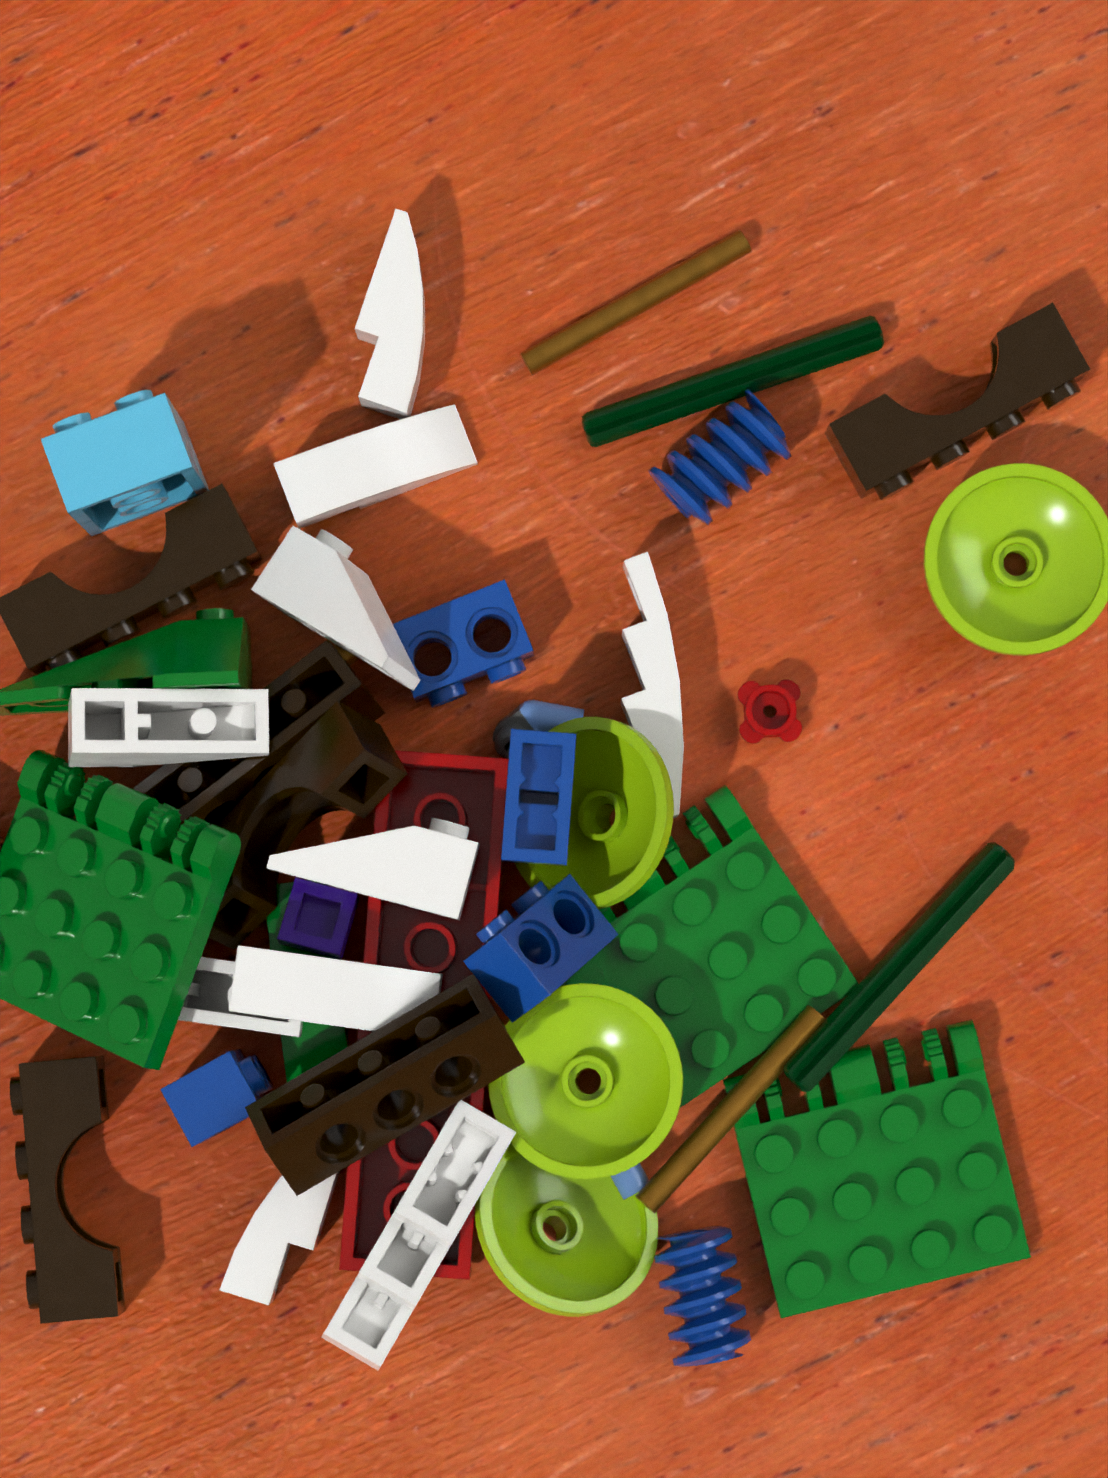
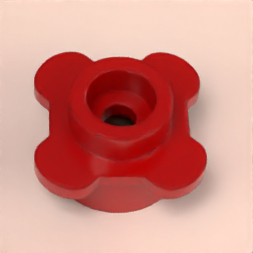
M789 679L781 680L777 685L760 686L756 681L744 683L737 694L738 700L744 707V721L739 727L741 737L751 744L760 742L762 738L779 737L784 742L796 740L802 732V724L796 718L797 708L795 702L801 695L798 685ZM769 705L776 709L775 716L771 718L764 715V708Z

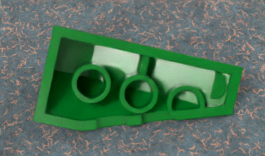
M212 608L196 611V620H179L0 689V716L68 712V702L72 688L252 689L250 627L244 617L234 618V611L231 609Z

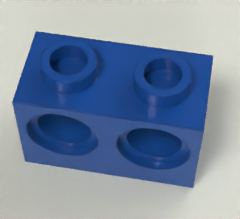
M505 579L393 624L421 680L415 690H411L416 703L428 699L432 708L465 696L467 691L464 684L488 675L491 684H495L525 672L526 667L523 660L534 656V650ZM489 619L504 622L511 631L509 643L498 652L483 651L474 642L476 628L479 624ZM428 643H440L451 652V663L448 669L437 676L424 675L415 666V657L418 650Z
M511 729L502 861L567 866L576 750L575 733Z
M571 874L551 889H548L542 881H539L511 904L518 915L513 918L505 910L477 932L476 935L483 945L463 961L512 1023L550 996L619 935Z
M241 1049L226 1052L160 1090L191 1147H194L248 1118L249 1115L245 1107L265 1096V1093L274 1087L258 1057L253 1055L245 1058Z

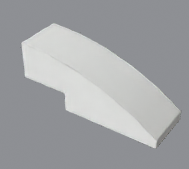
M395 209L355 325V332L359 340L376 345L358 395L362 407L398 419L411 416L420 383L425 347V297L420 260L408 212Z
M453 404L368 429L273 464L296 524L301 529L358 506L360 509L475 466L478 462L457 408Z
M238 945L228 1011L376 1031L438 995L441 991L443 974Z
M340 1171L296 1196L285 1178L281 1176L251 1218L234 1250L219 1290L270 1305L274 1300L290 1245L293 1244L310 1250H314L317 1247Z

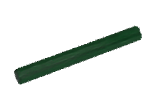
M867 316L586 412L582 416V427L589 444L592 447H598L744 397L746 389L756 393L878 351L884 345L883 333L875 316Z
M995 842L988 843L785 1063L784 1074L796 1087L805 1092L811 1091L1014 870L1015 860L1007 850Z

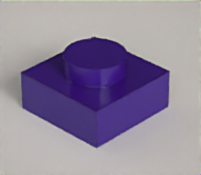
M295 877L277 937L279 944L342 960L359 903L358 894Z

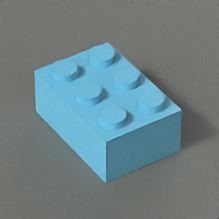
M142 390L129 394L114 403L117 411L93 420L88 412L67 417L52 426L55 434L41 438L68 514L91 536L186 502L209 491L185 423L165 393L155 397L151 390Z

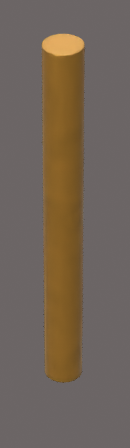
M738 230L523 351L520 355L531 375H534L751 253V247L744 234Z
M808 1005L639 1191L636 1198L655 1214L784 1071L785 1063L826 1019Z

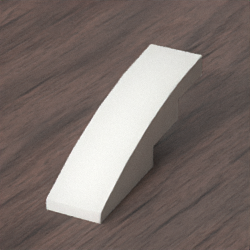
M645 552L626 559L623 563V570L643 622L622 630V638L642 691L621 698V706L629 726L642 733L663 759L672 785L674 801L673 818H676L680 813L684 753L680 679L668 614L649 553Z
M463 1100L457 1103L321 1338L377 1371L380 1369L511 1143L516 1131Z

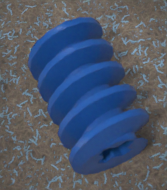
M749 389L745 390V396L750 410L736 402H730L725 406L731 426L715 418H711L706 422V429L711 440L710 443L695 434L686 438L691 459L674 450L667 454L671 475L657 467H651L648 470L662 492L686 518L692 515L709 525L713 522L707 505L708 501L712 499L727 509L733 505L727 490V486L730 483L748 493L752 489L746 472L748 468L752 467L768 476L772 473L766 457L770 450L786 460L791 457L784 431L767 408Z
M712 1226L667 1234L656 1238L670 1241L671 1247L654 1256L655 1263L675 1268V1273L661 1280L659 1287L660 1289L679 1292L680 1296L679 1299L663 1308L664 1314L684 1318V1324L669 1332L668 1337L669 1340L688 1343L689 1350L672 1359L674 1366H698L737 1358L744 1354L737 1353L735 1350L751 1341L749 1330L730 1327L732 1323L746 1315L745 1305L725 1300L742 1289L740 1279L721 1276L722 1272L737 1263L736 1255L716 1250V1247L733 1237L731 1228Z

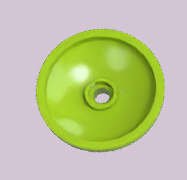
M1013 463L981 471L965 480L947 496L929 526L924 546V573L931 598L939 613L958 634L988 651L1012 656H1027L1049 652L1062 647L1092 625L1108 602V518L1100 504L1085 487L1071 477L1052 468L1028 463ZM1015 553L1023 557L1026 569L1022 575L1014 576L1005 570L1004 558L1006 555Z
M596 716L580 717L563 722L548 731L576 734L567 866L514 863L530 887L542 881L548 889H551L571 874L598 909L613 906L633 895L646 883L658 867L667 848L672 830L674 814L673 791L663 759L642 733L623 722ZM615 809V820L611 826L609 818L611 812Z
M571 984L559 987L512 1023L509 1020L505 1025L525 1063L489 1083V1099L495 1119L516 1131L510 1144L529 1162L547 1172L566 1178H605L638 1165L649 1157L667 1137L677 1118L682 1101V1062L679 1050L669 1029L662 1019L644 1002L629 993L606 985ZM588 1068L596 1070L601 1077L599 1089L592 1094L581 1091L577 1083L579 1074Z
M509 1144L475 1203L476 1229L482 1250L494 1273L512 1293L531 1306L551 1314L567 1317L589 1316L603 1312L625 1300L639 1287L648 1274L656 1253L658 1217L657 1211L654 1214L636 1198L638 1193L623 1200L611 1176L599 1179H573L555 1175L529 1162L511 1144ZM543 1223H548L554 1228L556 1241L550 1240L545 1235Z

